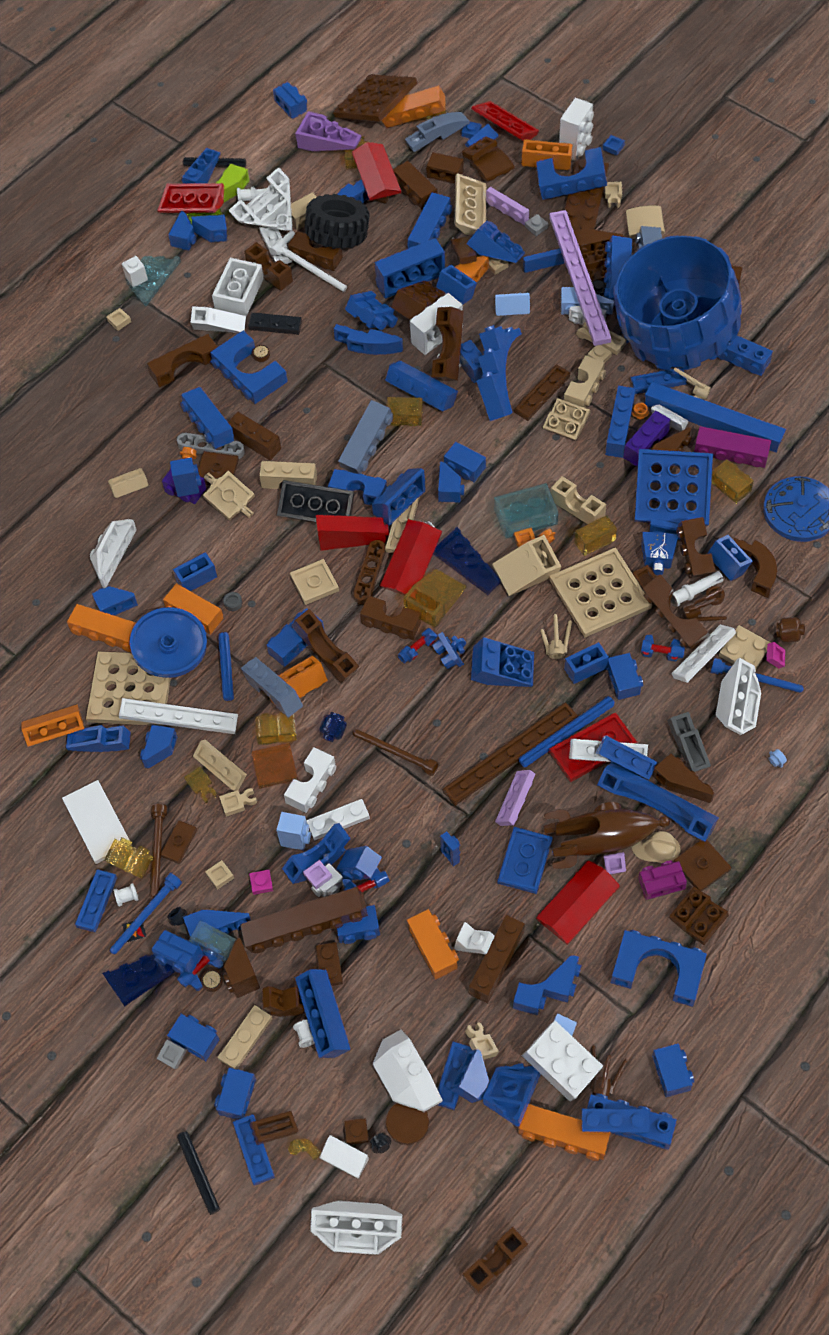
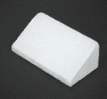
M655 405L651 408L652 414L658 411L670 418V426L678 431L684 430L689 422L687 419L661 405Z
M329 1135L320 1159L359 1179L369 1157L367 1154Z

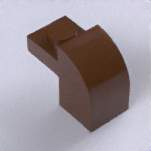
M271 986L262 988L263 1009L269 1010L270 1015L284 1017L305 1013L298 987L295 986L283 991Z

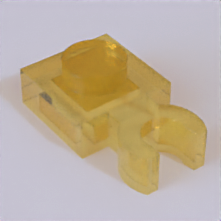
M201 766L184 777L195 794L201 791L202 800L205 803H208L206 794L212 793L214 797H217L216 791L208 787L212 784V781Z

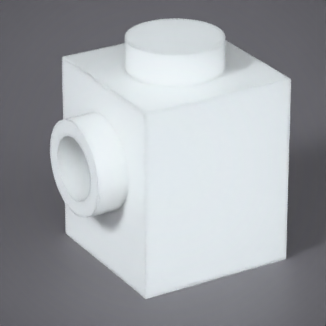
M137 256L122 263L125 277L133 287L148 280L145 266Z
M329 863L325 867L332 874V879L317 890L313 886L311 887L318 897L322 896L324 898L339 892L340 887L343 886V877Z

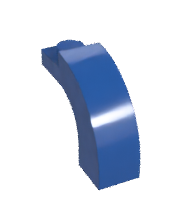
M340 823L334 824L316 846L306 852L292 855L282 869L292 884L308 880L303 874L306 869L319 860L324 866L328 863L332 865L346 851L344 846L351 838Z

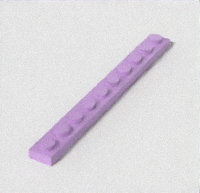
M564 210L550 213L549 218L594 346L611 343V336L567 212Z

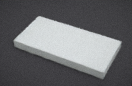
M98 780L62 798L95 864L132 846Z

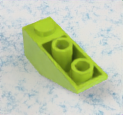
M230 164L224 170L222 177L216 182L224 184V202L238 195L237 188L245 189L249 183L248 169Z

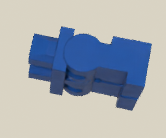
M373 291L350 295L345 310L355 318L360 317L363 323H367L366 326L368 328L376 327L379 330H383L386 325L390 328L395 327L398 318L393 315L394 309L387 304H381L375 299L376 294Z

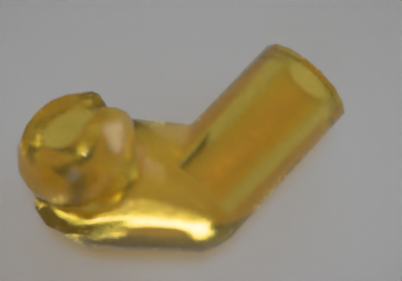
M294 1139L288 1147V1151L292 1155L306 1152L314 1161L322 1153L308 1139Z

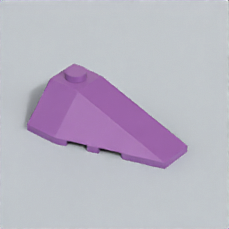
M309 111L295 133L298 148L309 151L356 149L361 140V135L354 131L338 126L337 122L327 120V117L322 114Z

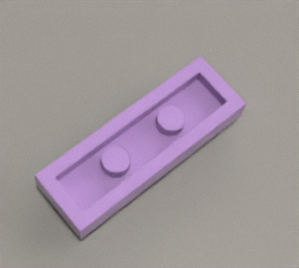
M492 187L486 190V202L490 206L497 208L503 214H507L523 225L529 220V210Z
M531 770L516 772L495 821L500 826L514 825L517 821L518 814L535 776V773Z

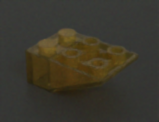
M435 569L413 585L403 598L404 607L421 612V620L435 628L467 586Z

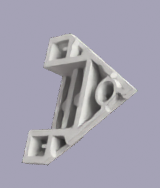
M279 167L266 178L270 185L246 205L240 200L229 209V212L238 222L293 232L289 178Z

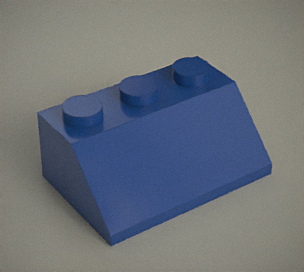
M422 468L408 469L404 474H400L397 480L392 485H389L380 497L375 498L373 501V515L383 517L384 523L390 526L426 491L424 470Z

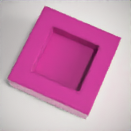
M775 642L767 644V661L778 669L785 667V649Z
M270 870L249 873L253 895L273 891Z

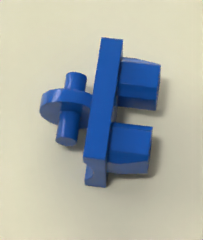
M443 632L438 634L440 639L432 646L439 655L446 650L449 654L441 658L444 666L449 669L456 664L459 667L464 665L457 651L460 654L465 652L463 648L466 645L465 639H458L456 636H453L451 638L453 642L451 643Z

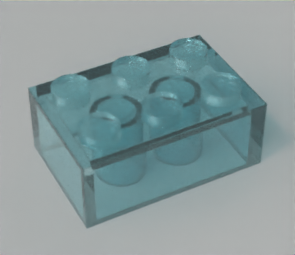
M547 483L494 497V511L505 539L514 537V532L531 527L533 531L558 524V510Z

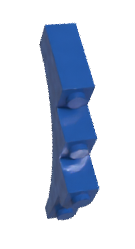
M492 325L484 328L485 332L479 334L485 351H483L484 355L478 357L483 372L482 379L476 381L490 421L513 413L506 384V360L512 342L516 337L522 335L520 328L514 330L513 327L502 329V326L495 328Z

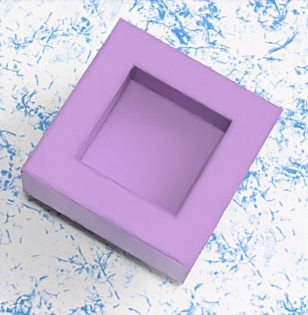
M320 860L303 872L304 876L316 890L332 879V874Z

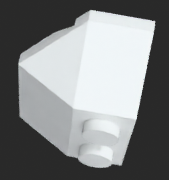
M132 519L112 521L105 529L103 535L99 536L96 548L91 551L90 559L102 588L107 587L137 530Z
M738 658L721 682L716 716L726 728L742 735L756 727L761 690L755 674V666Z
M399 1030L384 1038L373 1066L392 1100L422 1112L441 1103L442 1098L409 1037L402 1030Z
M335 1201L312 1208L311 1232L317 1235L332 1251L378 1255L401 1238L402 1214L383 1204Z

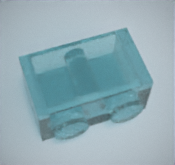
M200 920L189 941L200 946L202 950L226 961L236 939Z

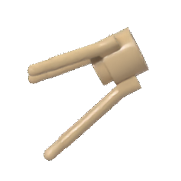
M674 368L675 372L685 377L688 383L695 386L693 390L694 397L706 400L711 387Z
M554 614V640L551 641L550 645L544 630H540L546 647V655H549L552 659H561L567 654V645L572 621H568L563 644L559 640L557 614Z

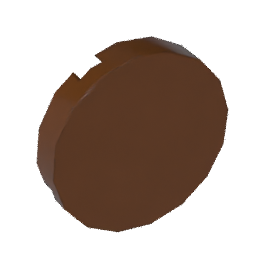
M396 1103L390 1108L386 1117L387 1131L391 1138L399 1144H415L421 1141L428 1132L429 1117L427 1111L422 1112Z

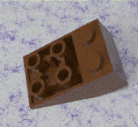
M421 281L398 289L391 308L412 320L414 316L419 315L440 297L445 296L446 293L436 289L428 281Z

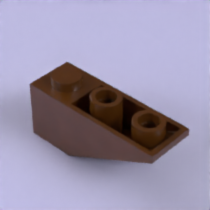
M587 228L574 231L581 254L605 248L606 242H609L612 236L623 237V234Z
M688 427L655 444L651 450L683 452L684 446H688L692 439V436H690L691 428ZM657 464L651 467V470L655 473H659L662 470Z
M670 753L654 768L653 777L667 790L708 803L713 801L715 793L711 786L707 783L704 784L693 770H689L684 766L683 761L679 757H675Z

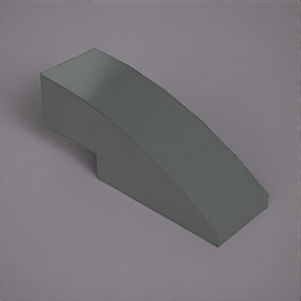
M689 712L668 719L667 721L674 739L689 769L696 772L711 767L698 729L695 730Z

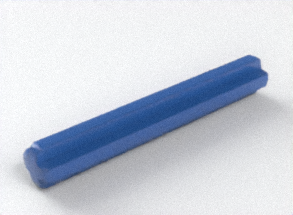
M224 632L218 635L222 691L224 701H232L234 694L230 642L228 633Z

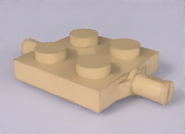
M227 471L218 479H215L210 473L205 475L204 479L211 486L203 494V498L230 521L240 512H243L248 518L253 516L254 512L247 507V504L255 497V494L233 474Z

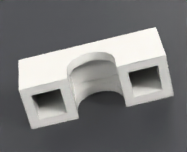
M313 747L304 762L305 771L313 775L312 779L308 782H299L293 779L284 794L286 804L307 813L309 808H313L318 793L325 789L326 780L336 770L334 757Z

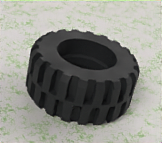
M338 194L320 195L313 198L307 205L305 232L312 241L314 240L315 243L322 244L324 247H332L333 249L354 248L355 245L359 246L367 237L370 213L365 204L355 200L353 197Z

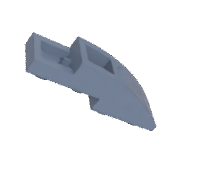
M462 112L442 114L417 125L418 131L407 137L405 141L412 151L415 152L439 136L442 140L470 122Z

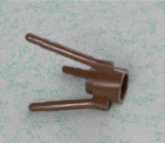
M720 588L683 606L687 620L697 618L698 621L726 620V616L698 617L702 615L700 608L717 602V599L703 601L717 595L723 589Z
M592 1046V1056L596 1058V1046ZM607 1055L602 1077L599 1076L596 1080L595 1075L591 1080L590 1089H593V1095L603 1094L609 1098L610 1094H614L615 1086L628 1062L627 1059L623 1060L610 1084L611 1080L607 1078L611 1055Z

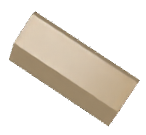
M457 173L455 177V226L465 235H473L486 222V183Z

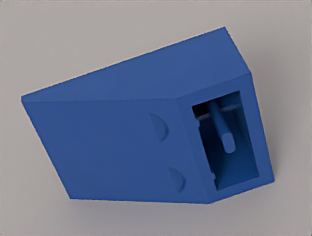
M488 221L483 223L467 242V245L479 255L517 263L525 254L519 244H514L507 234L501 233L494 223Z
M485 637L473 646L472 681L496 686H533L534 652Z

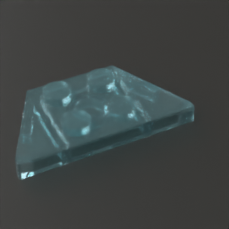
M144 256L140 261L145 266L148 280L133 287L126 278L128 286L145 306L149 304L180 264V257L175 256V259H165V256Z

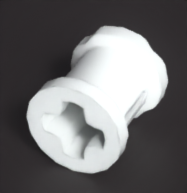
M134 883L123 889H113L118 906H122V903L131 900H139Z
M303 1020L293 1026L294 1030L298 1033L300 1039L299 1046L301 1048L315 1044L308 1020Z

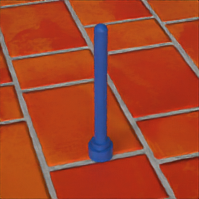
M714 658L710 673L717 675L723 672L728 673L732 666L725 665V662H722L721 659ZM755 673L758 682L799 693L804 690L802 685Z
M172 873L168 874L163 883V888L110 948L111 954H116L170 891L177 890L182 882Z

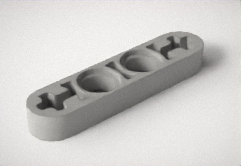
M182 433L177 437L178 447L181 450L183 447H190L200 454L208 451L237 455L239 459L245 454L244 446L239 441H233L224 445L222 450H216L211 443H207L205 447H198L200 442L207 443L203 435Z

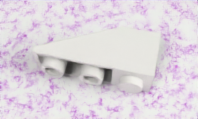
M192 306L191 325L194 330L233 333L245 331L246 316L208 307Z

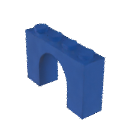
M601 147L585 150L586 166L581 172L572 176L558 175L555 172L553 158L536 161L542 200L607 186Z
M241 331L211 352V363L214 368L222 372L226 379L232 381L237 390L240 389L247 400H251L256 404L287 383L286 370L276 361L256 373L248 374L239 371L236 368L237 365L250 356L255 347L254 340L245 331Z
M625 930L611 983L631 989L639 963L650 956H662L674 964L678 973V981L672 1001L693 1007L707 953L698 948L689 949L682 947L677 942L668 943L656 936L647 937L635 930Z

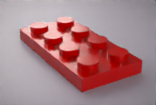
M616 712L549 749V753L570 783L607 763V761L569 759L571 739L602 741L604 736H608L620 743L637 744L636 739Z

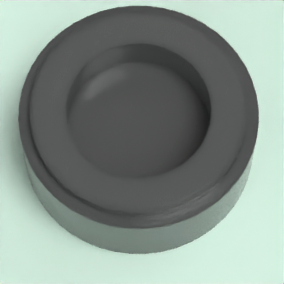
M237 592L227 593L223 598L224 606L229 611H237L242 606L241 595Z

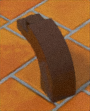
M734 538L737 545L753 561L751 564L757 571L751 591L769 598L777 576V564L773 554L766 546L756 540L750 545L744 540Z

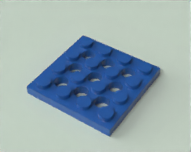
M639 449L634 522L651 523V519L679 524L684 520L703 517L705 526H709L713 453ZM657 464L662 470L659 473H654L651 467ZM677 466L679 467L680 472L678 474H672L670 472V467ZM690 467H696L698 469V474L691 475L689 474L688 469ZM657 482L661 488L654 491L650 488V484ZM675 483L678 485L679 490L672 492L668 486ZM693 484L697 487V491L690 493L687 490V486ZM657 500L659 507L653 509L649 506V502ZM675 501L678 504L677 509H669L667 506L668 502ZM693 502L696 505V509L689 511L686 508V504Z

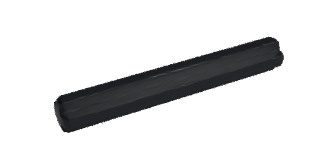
M184 157L183 165L191 166L198 157ZM219 158L215 167H229L230 164L246 167L247 161L245 158Z
M184 1131L177 1135V1139L210 1215L220 1211V1207L188 1132Z

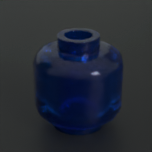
M334 712L324 715L319 727V732L323 734L322 738L329 742H333L334 739H342L347 727V722L344 720L345 717Z

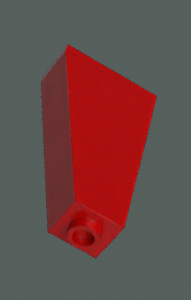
M316 515L321 551L370 545L374 540L386 543L385 536L389 535L388 524L384 525L383 517Z

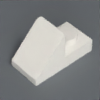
M464 922L456 939L454 949L456 951L487 954L494 935L489 931L474 930L469 924Z

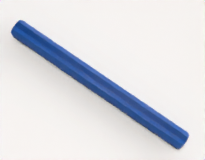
M607 696L519 757V763L523 767H527L546 754L551 747L566 740L612 708L615 703L614 700Z

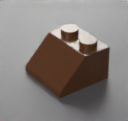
M236 939L225 963L226 974L223 977L230 994L235 992L236 997L239 998L260 989V986L241 939Z

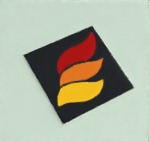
M133 921L122 924L124 932ZM143 923L129 938L127 943L147 937Z

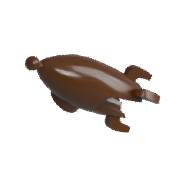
M607 802L597 806L594 812L570 818L569 812L564 809L547 812L544 814V819H558L559 822L545 825L543 828L544 833L556 832V836L591 834L562 842L561 847L552 849L553 857L565 856L563 860L553 862L552 868L563 869L573 867L577 862V856L605 854L632 847L651 835L658 826L668 827L670 819L667 816H661L659 819H656L646 813L622 809L621 805L617 802Z

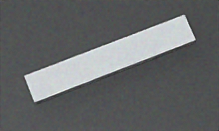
M122 698L119 718L235 734L238 714Z

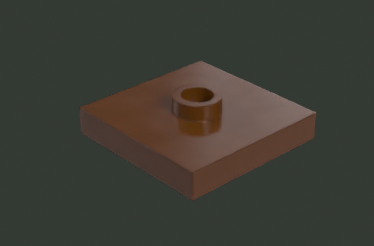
M204 451L198 468L199 475L204 478L207 473H210L215 479L222 477L227 471L235 475L239 457L237 455ZM204 479L205 485L211 486V484L206 479Z
M708 840L699 841L673 861V863L680 862L685 877L700 891L705 890L731 871L732 868Z

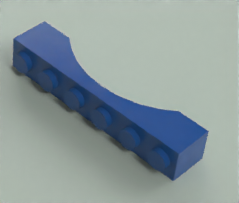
M613 762L604 768L597 784L613 794L628 797L655 808L678 823L687 833L703 841H706L712 834L719 817Z

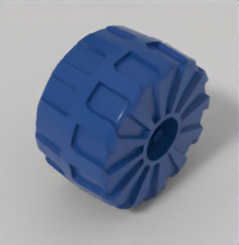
M678 235L665 237L641 247L619 270L617 284L614 286L617 318L624 338L627 339L626 342H630L635 356L642 362L647 360L662 370H670L671 367H682L684 370L693 369L701 366V362L707 359L713 360L726 351L727 343L736 338L741 327L740 315L742 311L739 283L728 255L723 249L715 246L707 239Z

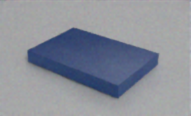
M514 827L497 884L537 894L553 837Z

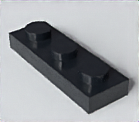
M251 312L248 327L249 330L299 335L302 317Z

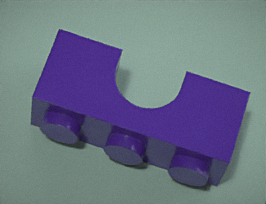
M655 411L627 442L623 458L638 467L639 449L650 450L654 441L659 443L669 432L671 419Z

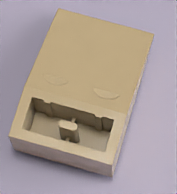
M545 535L523 544L492 564L508 596L549 579L551 575L560 572L561 565Z

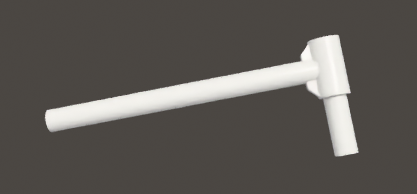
M289 231L269 249L272 255L283 254L342 292L346 291V285L287 249V243L295 235L294 231Z

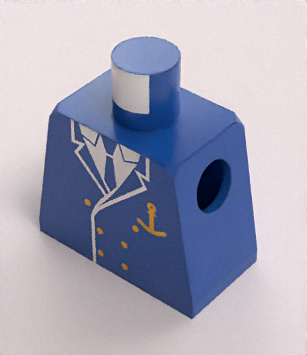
M642 533L641 546L644 566L653 567L652 571L655 575H662L664 568H671L677 546V534Z

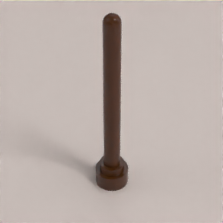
M358 729L353 731V736L422 767L424 773L433 776L438 769V761L433 759L424 760Z
M163 804L151 806V815L155 820L150 892L152 898L159 892L162 823L165 816H167V806Z

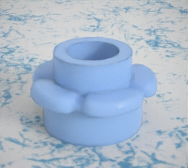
M779 749L769 752L770 757L768 759L774 767L779 766L782 768L783 764L787 762L784 754Z

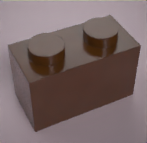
M432 152L426 166L427 178L455 184L456 174L462 175L464 171V160Z

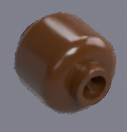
M798 617L782 618L776 625L777 638H780L782 642H798L801 639V635H805V624H801Z

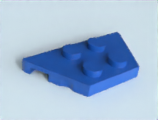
M523 1063L513 1066L496 1067L483 1096V1104L519 1127L541 1074L533 1066L524 1067Z

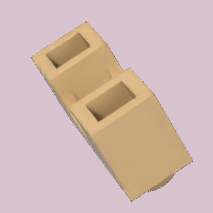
M585 355L578 368V379L584 381V383L571 381L564 394V401L584 408L589 406L592 401L593 392L596 393L599 388V381L605 377V362Z
M262 461L260 469L261 486L266 489H280V483L283 480L316 485V464Z
M562 476L551 487L550 501L592 528H595L605 517L606 504L593 495L587 500L582 498L576 490L577 485Z

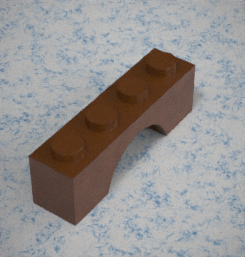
M452 306L437 307L436 326L441 331L443 347L439 357L433 360L432 378L441 381H458L463 310Z
M209 334L201 336L148 362L149 373L160 388L174 381L175 371L184 363L199 362L203 365L211 363V352L217 348V345Z
M661 574L643 587V590L646 592L643 596L650 604L654 602L657 606L655 611L661 618L664 616L669 621L667 626L673 633L677 631L680 634L679 640L685 648L689 646L693 649L710 636L697 618L685 620L676 617L672 613L670 600L674 590Z
M310 609L295 619L291 627L341 684L357 671L360 666L347 652L340 650L326 635L321 621Z

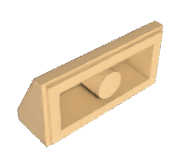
M141 468L108 480L115 498L148 486L146 476Z

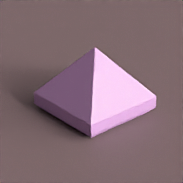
M624 852L604 856L605 869L609 874L626 871Z

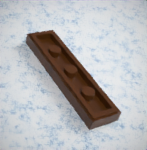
M556 364L514 408V413L529 421L570 377V372Z

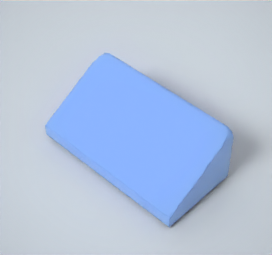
M530 294L495 295L496 315L529 314Z

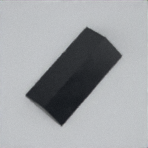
M283 480L277 516L316 522V515L351 516L354 491Z

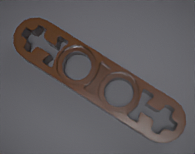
M374 540L370 543L354 589V600L359 605H364L367 597L372 596L386 554L385 544L380 540ZM377 547H379L380 549H378L377 556H375L374 550H376ZM374 561L377 563V566L370 568L367 564ZM364 577L372 578L370 583H364L362 580ZM363 589H365V595L360 598L359 595H362Z

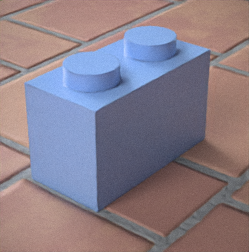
M281 812L277 826L280 845L304 851L305 845L309 844L311 838L306 817Z

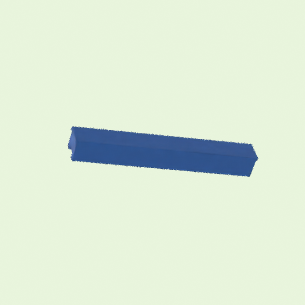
M651 382L645 394V404L649 408L661 405L687 419L689 422L706 428L771 440L769 450L776 453L786 431L785 428Z

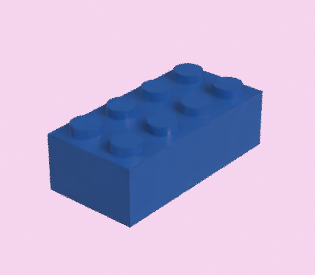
M434 238L375 262L376 285L384 298L387 299L396 295L398 289L421 281H431L438 278L441 270L445 269V251L437 239Z

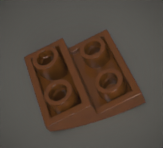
M498 147L484 154L476 161L470 160L471 166L477 169L479 176L486 181H492L496 177L507 174L515 169L509 157Z
M605 248L582 253L591 282L596 280L604 282V276L607 272V267L604 266L607 257Z
M693 887L670 914L669 918L684 932L705 945L729 916V913L712 902L710 896Z

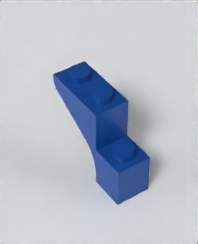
M570 956L542 983L534 985L519 983L513 1002V1009L538 1015L539 1009H544L546 997L568 1003L569 996L573 997L576 989V984H573L574 977H579L582 966L578 964L579 957Z

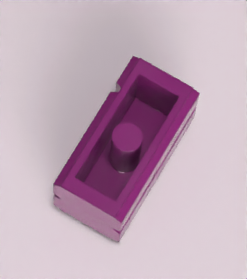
M669 860L655 868L647 866L639 872L638 879L646 900L686 889L687 881L679 861L673 863V861Z

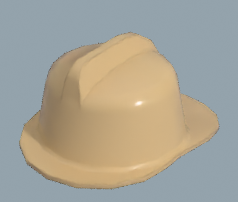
M659 831L653 832L646 839L632 846V851L639 859L663 863L669 860L674 861L679 856L680 845L670 833Z

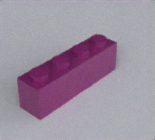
M700 426L694 452L713 453V458L765 468L771 440Z

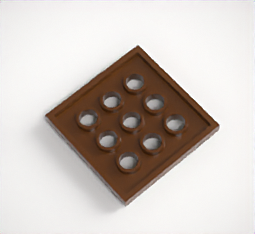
M370 74L338 105L333 114L335 118L380 122L418 83L416 77Z

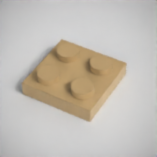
M324 559L290 572V577L305 605L339 591V587Z
M739 625L735 630L736 634L720 651L719 657L731 664H734L738 658H741L754 665L756 670L767 654V644L771 642Z

